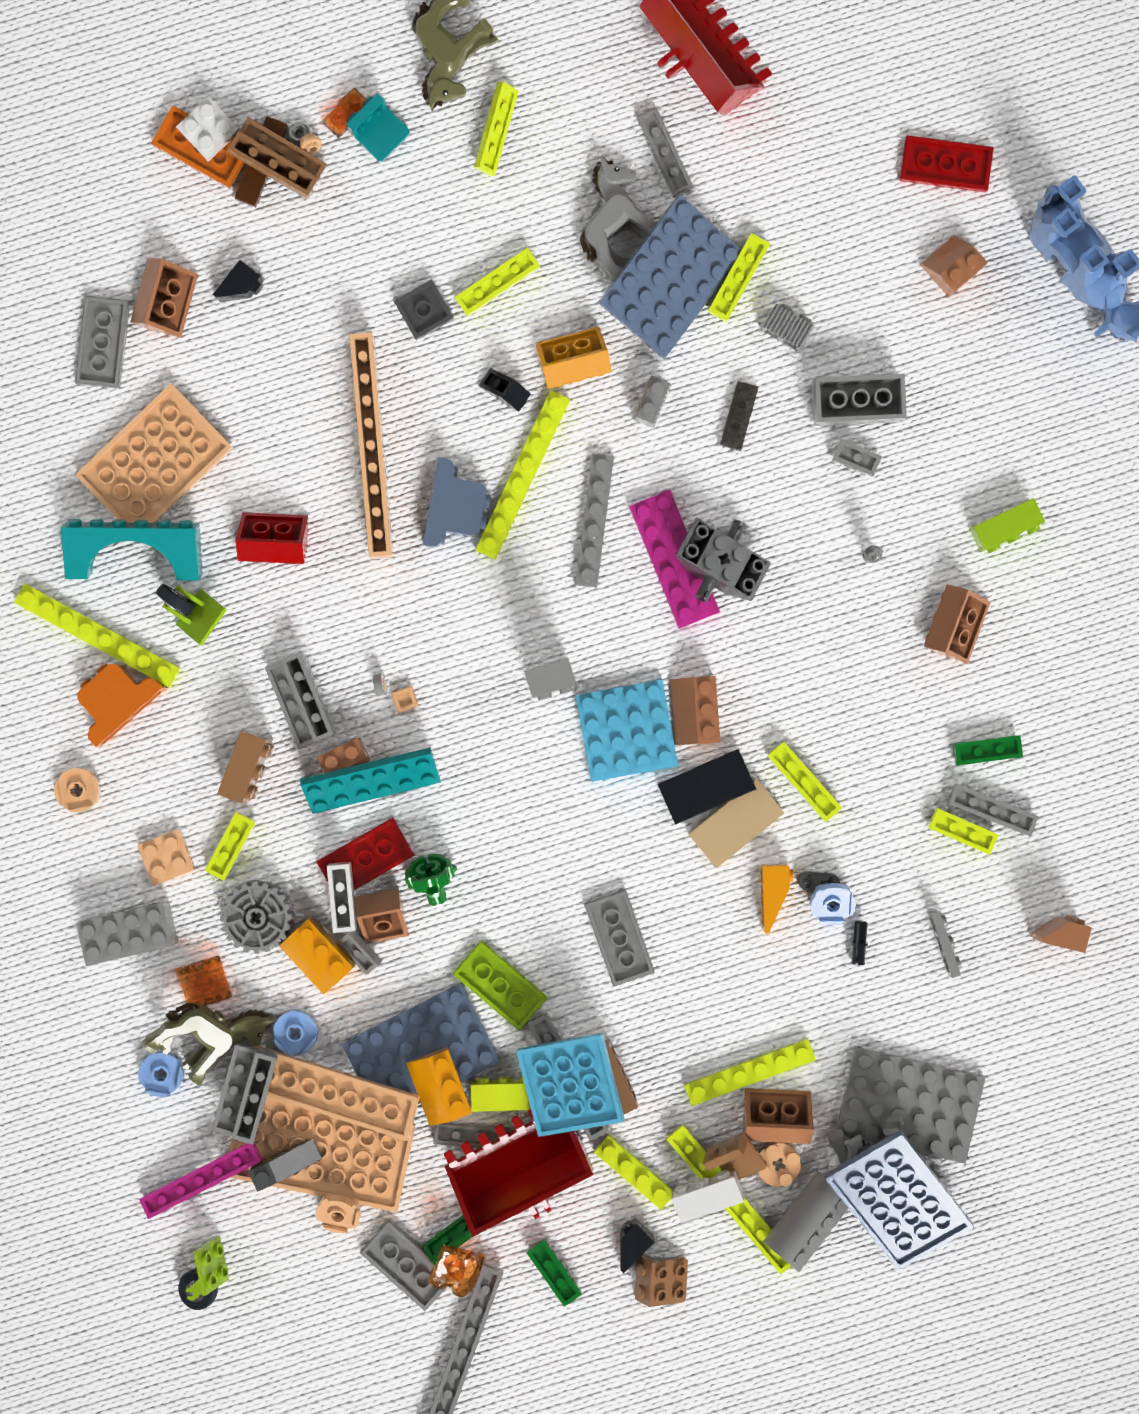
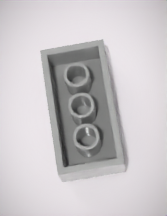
M905 373L816 377L812 381L814 426L903 422L907 418Z
M569 658L524 671L532 698H538V701L551 698V693L559 691L560 694L573 691L572 686L576 685Z
M169 900L92 917L76 923L86 966L167 948L178 943Z

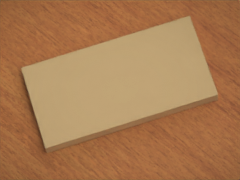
M758 779L753 781L757 790L725 803L688 833L716 869L784 814V811Z

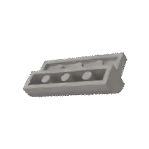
M303 651L265 667L298 749L336 734Z
M240 1043L235 1044L212 1131L232 1136L231 1139L254 1144L278 1058L276 1053L262 1047L254 1048Z
M817 1171L763 1242L797 1272H800L848 1210V1207L826 1181L825 1176Z

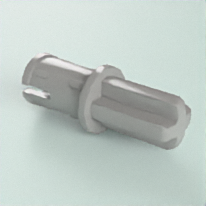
M875 545L867 547L863 552L864 561L867 563L878 562L882 558L883 549Z

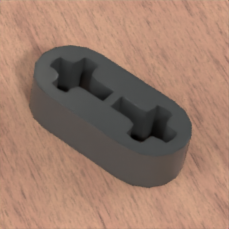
M803 871L797 879L799 887L809 892H815L816 886L821 885V881H828L829 877H832L834 882L841 884L839 877L827 872ZM807 875H810L811 879L817 880V884L810 883L809 887H806L802 880L806 879Z

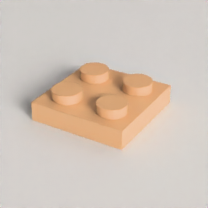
M180 829L137 845L152 886L196 870Z

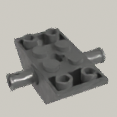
M697 517L694 519L675 556L689 573L703 580L695 594L696 599L701 597L700 601L707 603L713 589L716 588L727 595L748 601L753 600L771 562L738 542L744 529L747 527L745 523L740 525L742 521L735 519L728 534L725 535Z

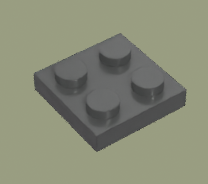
M432 279L394 300L397 309L416 341L454 320L452 313Z

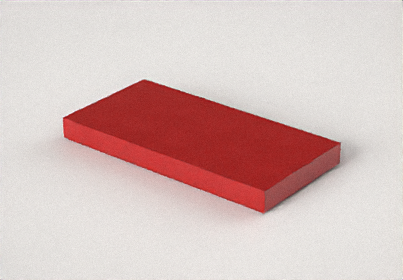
M906 135L899 181L987 193L994 147Z
M394 817L316 862L327 882L328 864L351 862L353 887L356 890L415 856Z

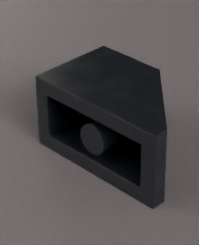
M239 260L212 295L219 302L250 299L254 294L260 293L264 286V279Z
M492 368L489 369L478 385L481 389L517 412L526 404L531 395L515 379Z
M636 1217L632 1221H626L620 1229V1271L623 1274L655 1243L654 1235Z

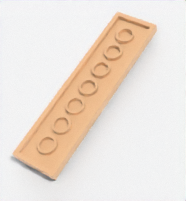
M253 1046L254 1048L262 1047L268 1049L278 1056L267 1097L405 1141L410 1139L420 1098L419 1095L263 1046Z

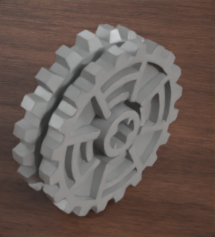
M255 880L252 884L250 881L242 884V887L238 886L232 890L233 894L231 893L225 898L227 903L221 906L224 914L220 916V921L224 922V926L221 929L222 932L228 933L226 937L228 942L233 940L235 948L238 949L241 946L243 947V952L248 953L253 950L254 954H259L262 950L265 953L273 949V946L276 948L283 943L282 940H285L290 934L287 930L293 928L294 923L291 922V919L295 917V912L290 910L294 905L292 902L287 901L289 896L287 892L281 893L279 885L273 887L270 881L262 884L261 880ZM260 913L261 917L257 921L254 920L255 914Z

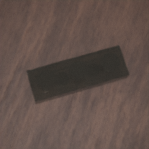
M737 381L719 446L741 452L759 386Z

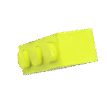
M500 1076L498 1080H489V1077H476V1080L471 1082L472 1112L514 1111L531 1108L523 1076H520V1079Z

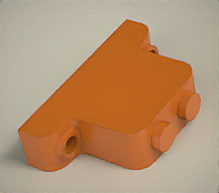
M103 664L96 671L98 674L93 679L88 678L80 685L81 689L77 694L80 704L95 719V723L89 727L88 731L90 742L95 747H102L167 689L166 686L156 679H150L148 676L138 683L123 665Z

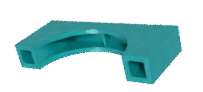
M69 519L60 527L65 579H88L93 574V564L98 552L108 545L123 541L140 542L157 549L171 563L176 580L199 581L203 575L200 523H193L192 520H181L179 523H171L170 520H158L157 523H148V520L145 519L135 520L134 522H126L124 519H115L112 522H104L103 519H92L90 522H81V519Z

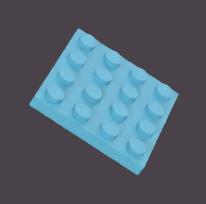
M663 679L576 695L591 782L678 766Z
M603 1032L522 1047L516 1050L538 1137L624 1122L625 1117Z

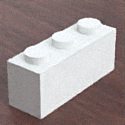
M351 862L330 863L327 865L333 933L356 931L357 919Z
M734 1169L732 1171L722 1170L716 1176L709 1179L708 1177L696 1180L695 1184L689 1186L687 1184L680 1185L674 1189L675 1191H672L671 1198L682 1224L744 1202V1192Z

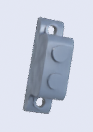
M438 457L423 540L424 547L438 548L444 545L447 533L476 537L480 534L481 529L485 530L487 517L484 516L485 507L489 508L491 495L487 493L486 487L482 483L457 479L458 466H454L450 459Z

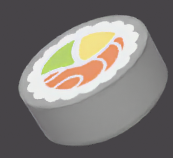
M375 674L373 676V686L376 695H387V683L384 674Z

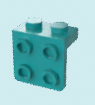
M377 93L374 97L371 96L364 102V107L358 113L354 112L349 117L346 125L349 133L378 162H383L410 135V130L386 107L384 98Z

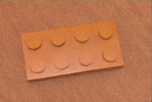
M172 105L151 145L230 189L244 165V162L227 153L233 139L208 162L176 127L189 114Z

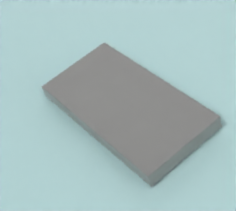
M94 296L84 297L75 384L121 390L130 311L129 300Z
M626 888L584 903L613 987L655 973Z
M390 1218L359 1252L424 1311L433 1304L455 1279V1276L442 1264L437 1263L433 1265L424 1248Z

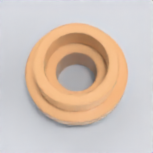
M313 133L306 134L300 139V148L310 154H315L322 144L320 138Z

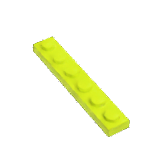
M808 1038L685 1083L684 1087L691 1105L695 1106L813 1062L816 1058Z

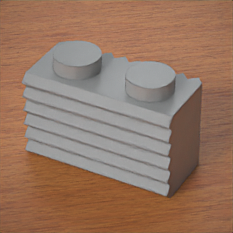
M776 304L761 331L800 352L814 325L811 324L812 321L808 317L792 313L793 310L789 306Z
M651 375L634 416V421L651 428L655 427L670 390V382Z

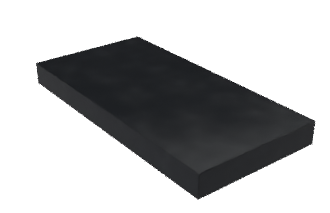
M739 749L657 784L675 825L757 790Z

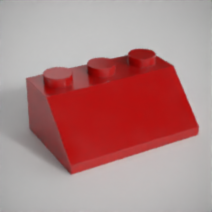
M242 512L235 539L238 561L304 564L308 544V515Z

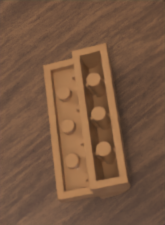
M249 117L246 119L241 130L237 132L227 150L228 154L307 200L327 166V163Z

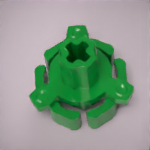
M442 854L428 855L429 866L425 857L421 856L412 861L410 867L405 870V883L408 885V888L414 889L416 893H426L428 903L432 906L443 904L447 901L444 886L451 882L450 878H453L455 876L454 872L457 871V866L452 864L451 860L445 858Z

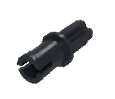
M856 920L854 925L853 941H851V944H853L851 964L856 965V963H858L857 965H865L866 946L869 943L866 942L868 923L863 920Z

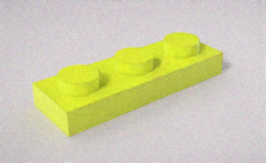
M939 808L935 809L928 825L929 829L988 855L991 854L999 836Z
M238 811L235 812L204 871L225 881L251 834L256 821Z

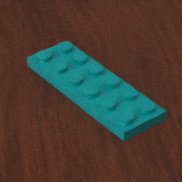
M431 747L300 779L301 788L312 814L441 783Z

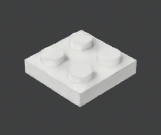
M209 96L176 126L208 162L240 131Z

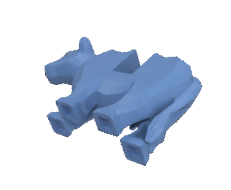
M1073 175L1059 186L1050 185L1046 188L1043 199L1039 201L1035 213L1036 216L1032 219L1030 230L1032 244L1041 252L1046 263L1055 256L1067 270L1060 281L1069 288L1077 300L1103 312L1105 316L1104 323L1095 331L1094 335L1096 338L1109 330L1111 335L1122 343L1133 341L1139 344V301L1129 302L1124 298L1127 279L1139 269V258L1132 249L1115 254L1103 234L1085 218L1079 199L1085 195L1087 190L1076 175Z

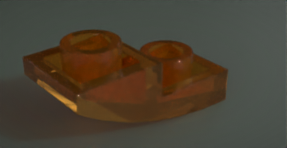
M353 88L339 100L338 106L323 119L322 124L339 139L348 130L346 124L349 117L354 112L358 113L364 107L363 104L367 99Z

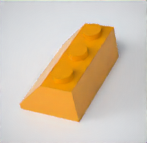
M599 326L535 343L548 389L572 382H580L595 376H603L606 373L612 372L608 349Z
M312 916L279 945L323 995L356 965Z
M448 1046L406 1062L417 1094L420 1096L419 1099L429 1126L452 1122L472 1114Z

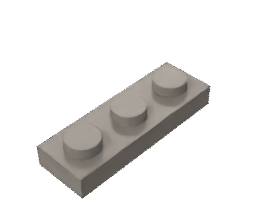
M937 910L927 912L948 975L952 978L961 976L959 969L962 968L959 957L954 955L952 948L955 947L952 936L947 934L945 927L948 926L945 915Z

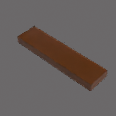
M266 116L263 123L264 127L284 138L288 128L286 123ZM247 165L234 197L235 200L256 208L268 176Z

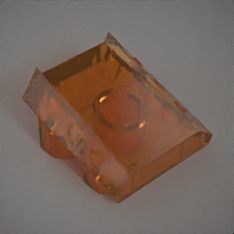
M219 955L174 969L184 1004L192 1002L209 1005L232 997Z
M443 1245L430 1272L427 1283L432 1284L437 1289L452 1288L455 1296L465 1297L474 1288L482 1269L485 1254Z

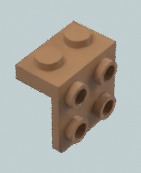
M742 1132L708 1147L703 1166L707 1171L718 1166L722 1170L732 1171L735 1169L738 1180L766 1169L767 1162L745 1133Z
M643 1254L637 1260L635 1266V1300L648 1307L680 1303L686 1300L687 1258L678 1257L655 1260Z

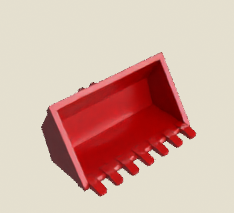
M643 0L639 8L671 49L670 52L658 60L657 65L661 68L674 58L679 60L676 65L666 72L665 76L668 79L685 68L717 113L723 116L731 112L753 94L765 88L762 82L768 79L772 72L769 68H765L758 74L754 73L751 67L758 63L761 57L758 53H754L746 59L742 57L740 52L747 48L750 43L747 38H743L735 44L731 42L729 37L738 31V26L735 23H731L722 29L718 22L727 16L726 10L722 7L711 14L706 8L716 0Z
M530 1108L528 1113L533 1121L524 1125L519 1115L512 1117L511 1121L515 1130L507 1133L502 1124L495 1126V1132L499 1137L496 1140L490 1142L486 1133L483 1132L477 1136L482 1147L473 1150L470 1143L466 1141L461 1144L465 1155L458 1159L452 1150L444 1152V1157L448 1162L444 1167L472 1237L529 1209L536 1220L540 1217L539 1210L535 1207L536 1204L541 1202L544 1210L549 1213L552 1211V1207L547 1200L548 1198L594 1175V1168L584 1143L576 1130L538 1137Z

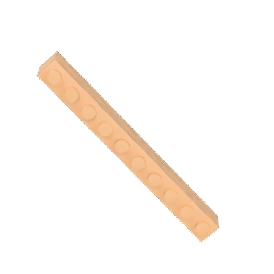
M372 332L349 334L369 557L371 559L394 557L375 337Z

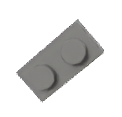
M841 439L832 461L867 476L874 477L882 456Z
M356 931L348 932L337 942L342 950L366 975L383 961Z

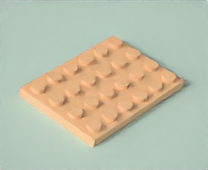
M170 383L80 469L75 476L117 519H124L126 522L145 519L148 520V523H156L214 468L233 447L181 392Z

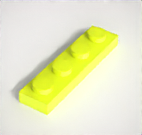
M503 81L497 82L474 168L488 176L496 175L519 93L517 89Z
M753 233L750 234L712 302L708 313L726 323L728 322L771 243Z
M527 247L454 298L465 315L469 317L539 269L540 265Z
M784 741L767 755L824 822H827L842 809L841 805Z
M609 1134L594 1150L598 1157L660 1210L672 1198V1191L674 1190Z

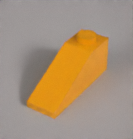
M788 864L760 865L762 931L764 933L770 932L790 889V882L794 880L793 869H789Z

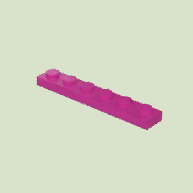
M255 1142L253 1145L247 1143L140 1198L139 1201L147 1219H150L263 1161V1158Z

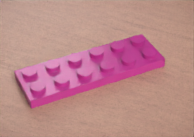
M671 490L629 506L678 629L720 613L713 593H711L707 603L700 601L701 597L699 599L695 598V594L703 580L689 573L675 556L688 532Z

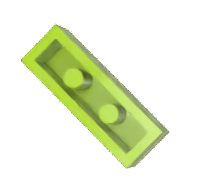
M1032 498L969 530L980 553L986 550L988 553H992L1001 548L999 544L1007 541L1010 544L1021 539L1019 534L1025 531L1029 535L1040 530L1039 525L1046 521L1035 498Z

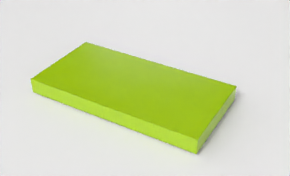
M483 940L479 941L452 973L518 1031L524 1027L548 998L546 994Z

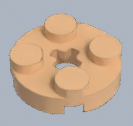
M84 768L66 770L55 783L54 795L57 802L70 812L89 810L99 801L100 783L95 774L90 770ZM75 784H79V787L83 788L80 796L72 792V789L76 787Z
M772 1142L759 1150V1153L767 1162L766 1169L758 1172L763 1181L774 1187L790 1186L798 1177L801 1169L800 1157L793 1146L788 1143ZM779 1158L782 1159L784 1166L775 1169V1165L772 1164L773 1161H778Z
M332 1192L326 1193L324 1198L318 1203L315 1213L317 1221L320 1219L324 1223L323 1227L328 1231L346 1233L348 1229H355L359 1224L361 1210L358 1206L359 1201L354 1197H347Z

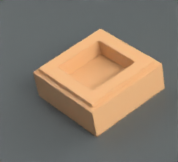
M413 686L391 692L397 713L419 707Z

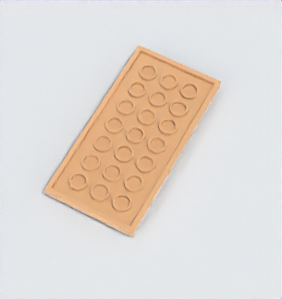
M267 1097L254 1142L263 1160L311 1138H314L321 1153V1160L272 1185V1187L324 1197L326 1193L332 1192L347 1197H354L359 1201V1205L398 1212L416 1124L413 1123L410 1139L405 1141ZM232 1139L229 1152L247 1143ZM251 1167L230 1178L252 1182L248 1173Z

